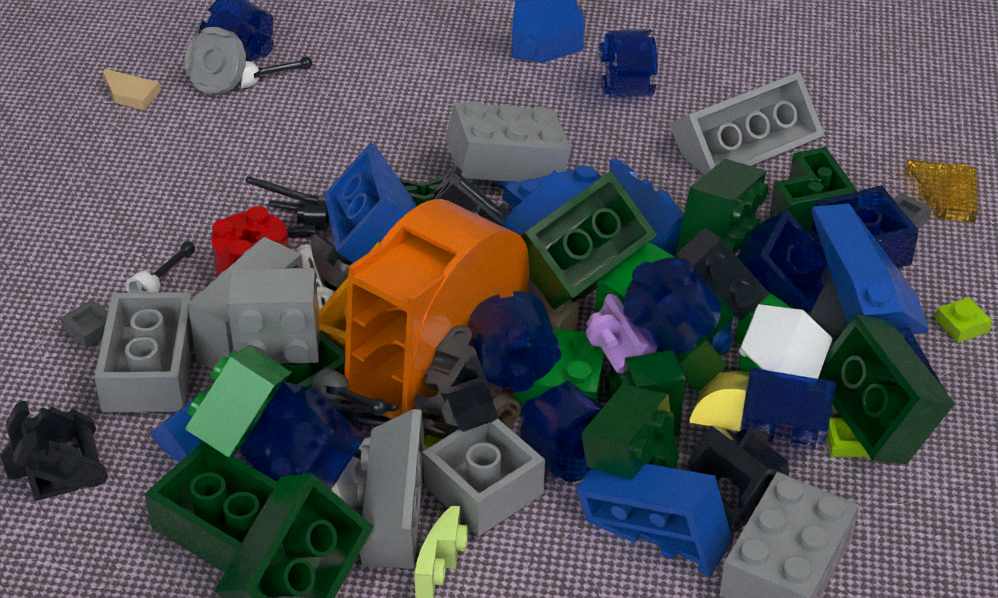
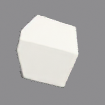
M758 304L739 353L744 357L748 356L764 372L781 380L806 383L807 386H814L833 338L804 310Z

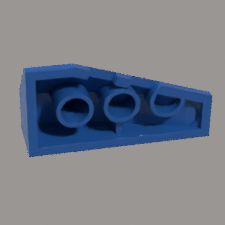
M515 0L512 26V58L545 63L583 50L585 17L583 11L579 10L576 0Z
M617 158L610 159L609 172H613L657 234L649 242L675 257L684 213L664 190L654 191L651 181L648 179L638 180L633 169Z
M838 204L813 207L811 210L846 325L850 323L855 314L890 320L901 335L927 333L929 327L918 295L851 205Z

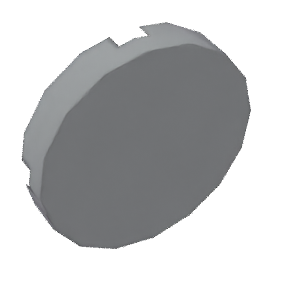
M208 27L201 30L200 32L202 33L198 37H193L189 42L185 53V71L193 82L191 84L197 90L212 95L224 94L232 90L241 80L246 67V53L242 41L235 33L220 27Z

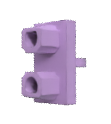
M608 294L604 299L602 309L598 313L592 314L586 322L588 326L586 329L588 340L592 345L602 348L617 373H624L625 357L656 352V347L652 341L644 338L639 330L638 320L634 314L625 309L618 296Z

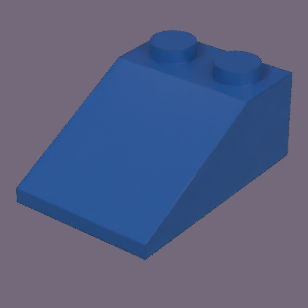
M371 142L324 193L336 252L353 263L369 253L377 242L380 243L389 230L405 214L416 207L413 198L377 146Z

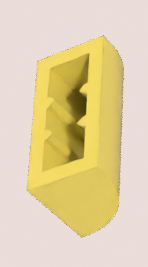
M736 370L716 375L699 393L689 423L706 426L713 425L724 429L740 431L745 413L751 372Z

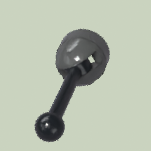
M329 368L323 369L313 379L312 392L318 400L325 403L330 401L342 402L346 397L369 407L375 415H383L387 411L385 400L381 398L373 400L349 390L348 380L338 371Z

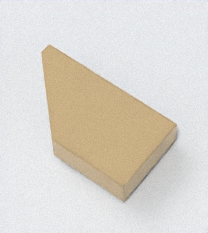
M108 69L103 71L104 81L108 85L111 96L116 104L145 110L161 92L160 83L157 81Z

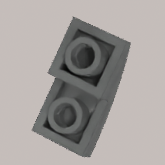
M314 233L311 239V248L315 264L323 278L328 283L339 288L348 277V266L353 264V262L336 252L332 234L329 235L328 239H325Z
M825 271L820 281L816 298L809 311V316L831 337L836 336L839 338L847 325L831 273Z

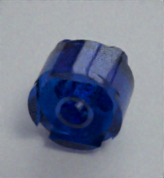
M216 0L208 9L212 14L207 23L203 20L201 22L199 34L202 33L200 32L201 30L208 27H220L235 33L242 41L246 53V61L251 62L259 56L266 57L274 47V41L271 39L274 28L273 16L249 0Z
M651 29L609 30L605 34L604 42L599 43L600 62H605L606 74L601 77L603 95H610L611 98L654 95L656 84L650 85L652 75H657L658 59L655 38L648 37L652 32Z
M669 257L653 263L643 262L634 269L632 273L633 280L628 286L624 297L623 313L659 351L673 350L674 354L687 352L697 346L694 341L704 333L709 336L715 329L721 312L720 301L711 286L687 259Z
M522 291L513 292L514 296L500 298L499 294L480 303L470 315L468 327L473 335V344L471 346L476 350L487 381L497 386L510 387L514 392H524L529 390L535 381L544 377L554 367L555 363L560 360L562 353L545 305L539 298Z
M572 381L563 382L561 385L548 390L539 398H531L524 404L521 410L523 422L520 429V438L545 459V469L557 479L562 478L565 482L580 481L591 470L586 464L581 433L603 406Z

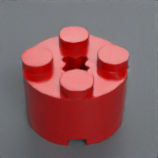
M254 206L249 208L247 212L237 213L225 219L215 221L212 225L211 241L216 276L218 277L221 272L227 270L246 250L252 248L263 237L289 248L288 231L285 224L276 216L269 214L268 209L262 206Z

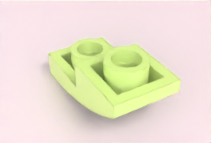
M450 506L441 515L422 545L414 572L415 598H434L436 585H444L445 569H456L458 551L466 552L468 525L460 524V506Z

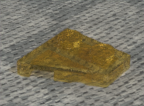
M907 159L905 167L906 176H914L919 183L918 192L924 200L930 203L932 211L938 219L975 223L978 213L976 167Z

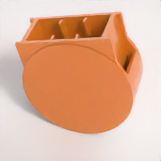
M444 199L424 202L405 214L389 230L378 247L348 266L345 378L349 382L348 389L373 400L381 398L386 403H395L398 406L396 411L383 414L391 420L412 409H417L414 402L416 395L421 394L424 397L432 398L438 393L436 390L428 389L425 373L434 360L435 349L447 333L456 326H466L471 330L473 335V344L471 346L476 350L486 377L508 344L526 299L530 267L529 251L523 238L507 228ZM346 397L344 398V400L347 402L351 401ZM422 412V420L429 414Z

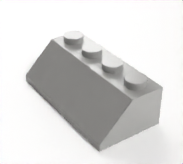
M800 71L669 123L681 155L703 175L707 174L724 159L752 166L825 136Z

